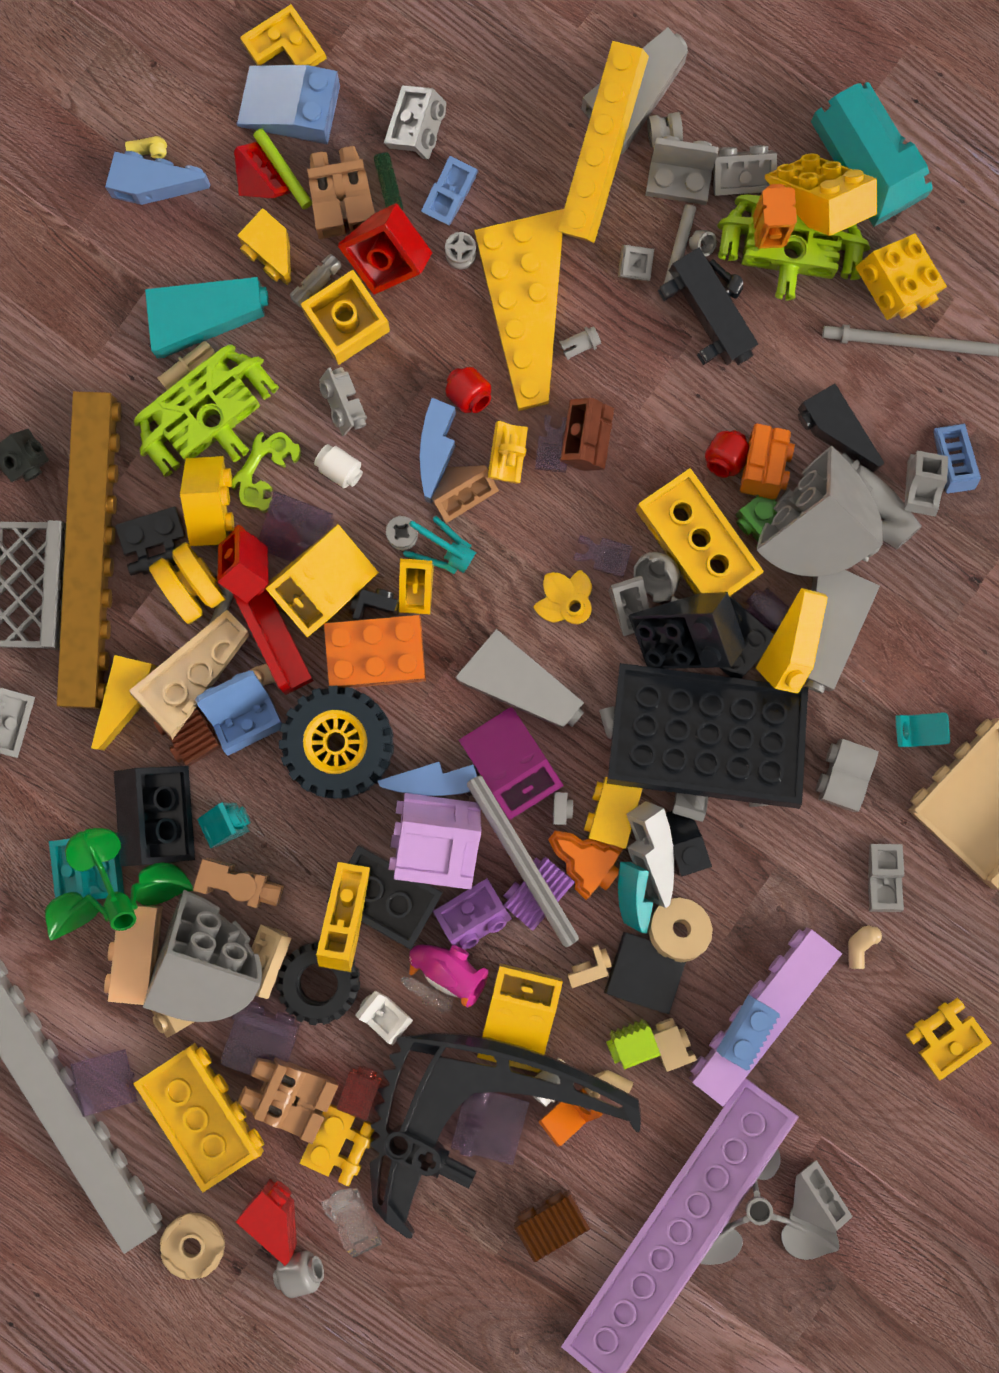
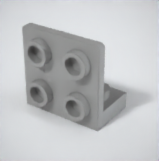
M675 136L656 138L645 196L706 205L712 170L719 148L712 146L711 143L706 141L683 142Z

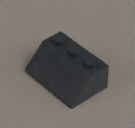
M189 766L146 767L114 771L117 829L121 842L119 850L120 867L195 860Z

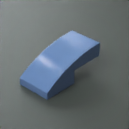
M449 156L437 184L434 183L421 212L450 226L467 196L478 170Z

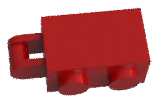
M241 525L235 526L234 531H231L218 545L217 582L246 603L255 595H261L269 584L268 546L258 540L255 535L247 532Z

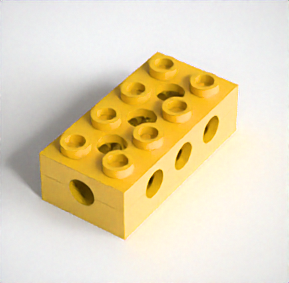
M691 468L637 505L636 512L667 556L671 557L678 564L681 576L695 595L699 593L728 592L730 597L764 572ZM683 509L688 514V520H677L674 517L673 510ZM692 535H702L706 540V546L698 547L694 545L691 538ZM719 560L722 562L724 572H714L710 567V561Z

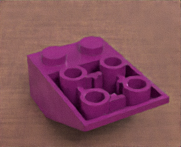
M512 706L459 739L462 747L509 820L564 786Z

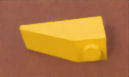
M804 588L800 589L757 664L756 669L775 689L798 694L814 668L828 598L825 594Z
M114 655L91 748L104 751L142 706L132 697L129 690L158 666Z
M342 862L337 863L316 953L320 967L351 972L369 879V867Z

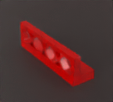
M265 590L261 595H255L248 603L233 594L278 688L287 695L313 682L314 680L270 593Z

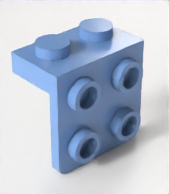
M253 671L236 674L232 679L216 687L208 688L195 699L198 707L213 725L222 749L227 756L279 731L282 725L272 698Z

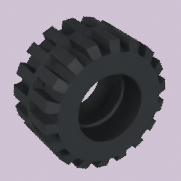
M319 941L307 943L293 951L284 960L277 976L279 977V982L276 983L277 991H280L279 1000L281 1004L284 1003L287 1007L285 1011L289 1015L294 1014L297 1017L296 1020L300 1022H309V1025H317L318 1023L325 1025L341 1018L355 1002L358 990L360 989L359 968L355 966L356 961L353 960L351 972L332 969L337 977L338 986L335 994L330 999L320 1002L306 996L301 987V975L310 965L318 964L316 953Z

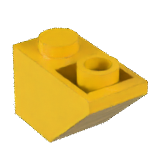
M262 208L237 235L242 245L240 250L251 261L254 262L258 259L264 264V272L275 282L280 279L288 285L291 282L290 241L287 230Z

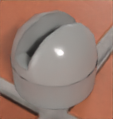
M696 230L689 239L690 249L694 251L700 247L705 257L709 256L716 247V236L713 232L707 230Z

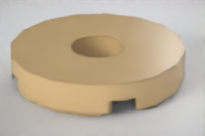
M680 897L671 899V904L667 908L659 905L652 914L648 928L650 940L658 953L664 957H669L681 963L692 961L706 951L712 940L713 928L710 918L705 910L692 900ZM682 923L685 925L688 931L687 937L677 936L673 931V924Z
M190 1212L178 1216L168 1224L161 1236L160 1251L162 1262L170 1273L181 1279L191 1280L208 1276L217 1268L224 1255L225 1239L222 1229L214 1219L203 1213ZM194 1238L199 1241L201 1250L198 1254L193 1255L186 1252L184 1249V1241L186 1239Z

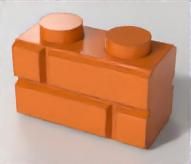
M772 184L762 191L753 214L754 228L756 229L754 232L755 247H758V249L783 248L787 245L788 239L797 223L796 208L794 207L796 204L795 189L785 187L783 184Z
M754 424L748 441L750 448L743 468L739 490L741 493L754 496L759 495V497L774 500L781 489L786 490L790 471H785L786 462H791L795 444L789 443L790 430L776 427L773 429L771 426Z

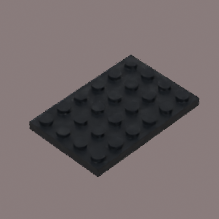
M620 663L607 784L800 809L803 797L808 687H802L797 694L775 689L769 682Z

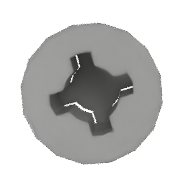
M455 232L446 240L445 254L449 265L455 269L462 270L467 269L475 262L476 245L474 239L468 233Z
M406 516L395 517L386 526V536L389 544L401 551L411 549L418 540V532L409 525L412 520Z

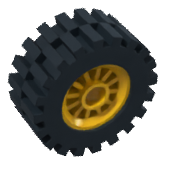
M328 686L329 688L327 689L318 688L312 690V694L309 696L303 695L298 699V704L295 708H290L286 714L288 718L286 723L281 725L280 732L283 733L282 740H279V749L283 753V757H281L282 763L288 768L290 777L301 785L300 787L317 796L338 799L351 798L360 793L363 794L370 790L371 786L377 784L378 780L383 778L381 776L390 766V758L394 752V735L389 719L379 705L363 692L361 693L350 687ZM339 719H342L345 722L339 730ZM333 720V729L330 728L327 721ZM351 723L355 728L345 733ZM322 724L327 731L326 734L318 730ZM315 733L323 737V740L313 741ZM333 734H341L345 739L344 747L337 752L332 751L328 746V740ZM359 734L360 740L349 739L353 735ZM360 744L358 752L350 748V745ZM313 745H323V748L315 752ZM347 751L356 755L351 761L346 754ZM328 752L322 762L318 757ZM334 755V766H330L328 763ZM340 755L346 762L345 765L340 766Z

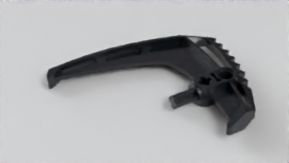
M423 1033L398 1037L397 1043L401 1051L389 1055L396 1068L383 1071L389 1084L378 1089V1092L385 1101L374 1106L381 1119L371 1124V1127L380 1135L370 1143V1146L379 1152V1155L370 1162L373 1208L389 1226L410 1239L415 1231L407 1218L422 1175L435 1178L442 1175L469 1189L477 1171L449 1157L450 1151L444 1148L443 1144L438 1141V1138L453 1113L474 1093L504 1092L556 1100L629 1121L636 1132H639L641 1127L639 1099L572 1065L528 1048L500 1040L461 1033ZM448 1047L494 1056L497 1066L443 1057L442 1054ZM415 1051L434 1055L416 1090L403 1124L392 1130L389 1127L392 1105L398 1081L409 1052ZM509 1060L558 1075L560 1084L514 1072L510 1068ZM574 1082L622 1105V1107L614 1106L578 1091L574 1087ZM400 1136L406 1139L408 1148L405 1150L397 1148L394 1144V1137ZM427 1152L433 1154L432 1163L425 1161ZM384 1155H387L392 1162L383 1201L380 1199V1178Z

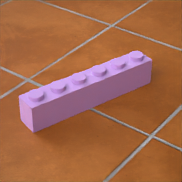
M807 927L804 931L799 929L792 936L788 943L791 946L784 957L779 955L775 958L768 969L771 971L770 975L764 982L759 980L749 993L750 996L780 1014V1018L776 1019L777 1024H773L774 1029L769 1030L770 1035L766 1036L767 1041L763 1042L764 1047H760V1052L756 1053L757 1058L753 1059L754 1064L750 1065L751 1070L842 955L840 951L812 929ZM742 1005L737 1007L732 1013L729 1021L733 1022ZM728 1029L725 1032L720 1030L709 1044L712 1049L705 1058L700 1056L690 1068L692 1075L689 1077L692 1083L722 1107L751 1072V1070L746 1071L722 1057L716 1051Z

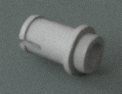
M586 326L584 327L585 331L559 341L563 350L575 345L563 351L567 360L590 348L596 350V346L601 344L594 326L589 329Z

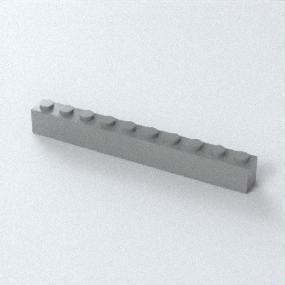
M0 960V1057L123 1254H125L159 1231L163 1226L161 1223L162 1215L154 1203L149 1204L143 1194L145 1188L137 1176L134 1175L132 1177L126 1167L128 1162L124 1153L119 1148L115 1149L109 1138L111 1135L107 1126L102 1121L98 1122L93 1115V1105L90 1099L84 1093L80 1094L74 1084L76 1083V1078L73 1072L67 1066L63 1067L57 1057L59 1056V1051L56 1045L50 1039L46 1040L40 1030L42 1024L35 1013H29L23 1003L25 997L18 986H12L6 976L8 970Z

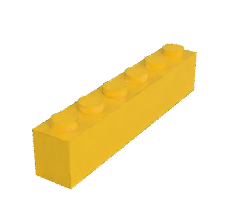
M612 41L558 229L559 232L567 236L595 243L649 58L643 48Z

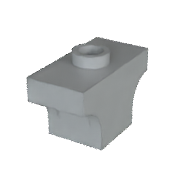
M918 450L915 455H910L907 461L904 511L936 516L939 510L942 491L947 482L948 456Z

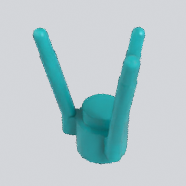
M437 516L433 517V521L456 543L453 542L451 545L418 523L410 521L409 525L447 550L444 559L449 562L447 563L410 551L403 552L405 557L415 560L432 561L433 566L445 569L452 574H455L457 570L463 574L465 573L476 554L474 550L470 549L471 544L464 541Z

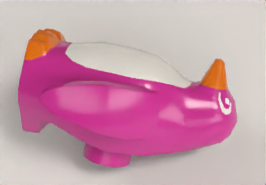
M416 945L409 953V974L411 976L421 969L425 978L432 986L445 994L460 998L461 1004L467 1008L473 1006L478 1000L486 985L489 970L483 967L477 971L467 960L469 953L456 945H452L450 950L433 945Z

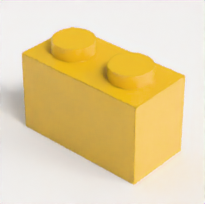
M604 777L603 783L597 781L592 800L597 801L595 812H588L584 825V831L589 832L587 838L626 849L632 829L626 814L638 807L643 788L607 784V777Z

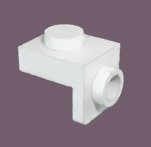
M377 991L368 995L361 1002L360 1009L355 1015L359 1020L367 1023L391 1045L395 1044L397 1038L404 1033L413 1021L389 997Z

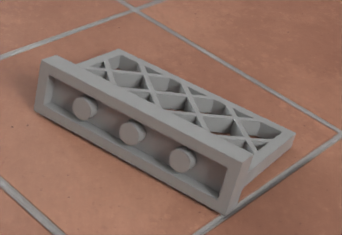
M48 520V522H0V582L2 583L0 595L8 590L16 599L5 611L0 607V625L6 621L14 630L6 640H0V647L60 650L66 536L65 522ZM3 529L14 530L20 537L9 549L2 543ZM37 530H46V541L37 549L30 542L29 538ZM25 543L33 554L21 564L13 553ZM9 558L18 569L6 580L1 575V565ZM39 559L44 565V573L35 580L27 569ZM23 574L32 585L20 596L11 585ZM37 590L42 596V605L33 611L25 600ZM21 605L30 616L18 627L9 616ZM34 621L40 627V641H30L23 633ZM19 636L22 641L14 640Z

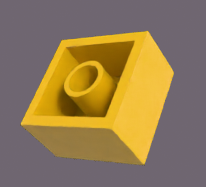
M351 270L300 304L304 315L338 365L390 332L388 320L354 270Z

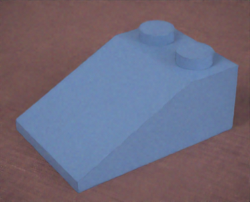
M310 65L249 66L237 126L252 130L264 129L267 133L328 144L340 89L337 71Z

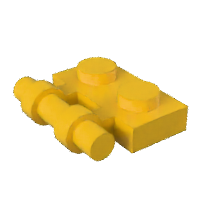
M958 997L949 1004L944 1002L937 1007L938 1012L925 1021L923 1019L919 1020L914 1024L915 1028L905 1034L913 1045L922 1038L925 1039L928 1046L918 1053L938 1080H942L992 1044L974 1017L968 1016L963 1021H960L956 1016L957 1013L965 1008ZM947 1022L952 1029L937 1039L933 1031Z
M330 1104L327 1113L322 1112L324 1120L313 1144L308 1143L299 1164L329 1177L335 1165L342 1169L338 1182L349 1186L353 1176H357L361 1169L359 1163L366 1148L369 1149L370 1143L374 1140L371 1137L374 1129L371 1127L372 1123L364 1121L360 1131L352 1128L351 1126L356 1115ZM345 1139L354 1142L348 1158L339 1154Z

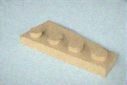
M226 610L129 690L130 694L173 740L198 706L195 700L196 697L212 687L249 637L248 630Z

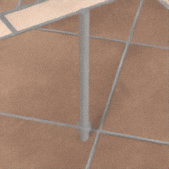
M843 324L842 327L824 325L822 331V338L840 340V343L845 344L848 341L999 357V344L853 329L850 328V325Z

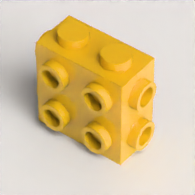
M915 233L873 251L855 267L886 320L898 315L903 319L918 310L917 306L919 305L922 309L929 307L939 300L937 294L947 287Z

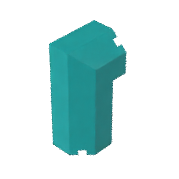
M865 82L863 86L861 83H857L840 92L828 101L831 106L827 111L824 112L821 107L814 113L811 123L832 159L840 162L842 166L853 170H861L864 174L877 178V214L868 218L873 227L928 197L933 189L932 182L925 183L924 176L930 174L928 165L914 143L910 141L903 144L905 138L900 135L869 82Z

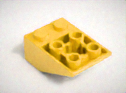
M805 154L801 156V159L790 164H782L777 167V170L765 174V180L769 185L783 184L785 187L795 189L796 204L794 207L796 208L797 216L807 227L828 236L877 214V178L866 175L861 170H853L842 166L840 162L823 159L818 154Z
M337 524L274 576L265 589L308 637L334 616L379 572L340 525Z
M500 963L482 1037L515 1044L545 1054L562 988V978ZM480 1053L477 1055V1058L496 1062L494 1056ZM509 1060L510 1066L537 1073L540 1072L538 1068Z

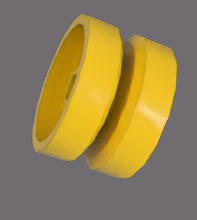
M184 542L172 550V556L180 569L179 571L164 558L150 565L149 570L178 614L187 624H191L202 616V608L195 597L196 595L210 608L216 607L225 601L226 598L217 585V580L201 557L197 556L190 545Z

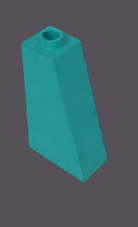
M258 277L145 289L151 351L157 359L164 358L264 317V306H269L267 287L261 286Z

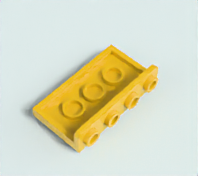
M194 1043L133 1084L203 1193L253 1159L260 1157L264 1152L261 1147L264 1145V1142L255 1128L250 1130L244 1120L247 1117L242 1106L239 1105V1102L235 1101L233 1103L227 1094L229 1087L225 1079L220 1074L215 1075L209 1064L212 1061L207 1051L202 1046L198 1048L196 1043Z

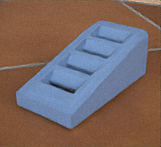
M965 424L935 428L933 433L937 454L948 456L947 482L944 486L946 493L975 489L981 477ZM959 437L960 440L959 442L953 443L945 442V439ZM962 450V453L949 455L951 451ZM963 462H964V466H958V467H953V466H952V464H957V463H963Z

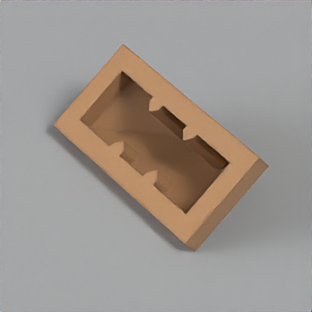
M485 465L447 467L432 496V500L445 523L450 522L499 491L494 480L488 478L489 470Z

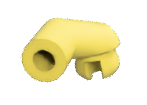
M159 136L125 142L126 151H133L142 156L151 154V157L156 159L164 158L167 153V143Z

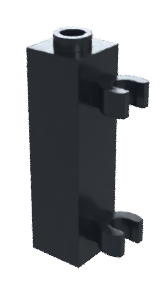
M700 247L674 262L668 270L674 279L660 286L657 292L662 300L666 301L681 291L712 341V344L697 354L702 365H705L719 355L726 365L734 361L737 365H740L754 356L752 350L758 345V342Z

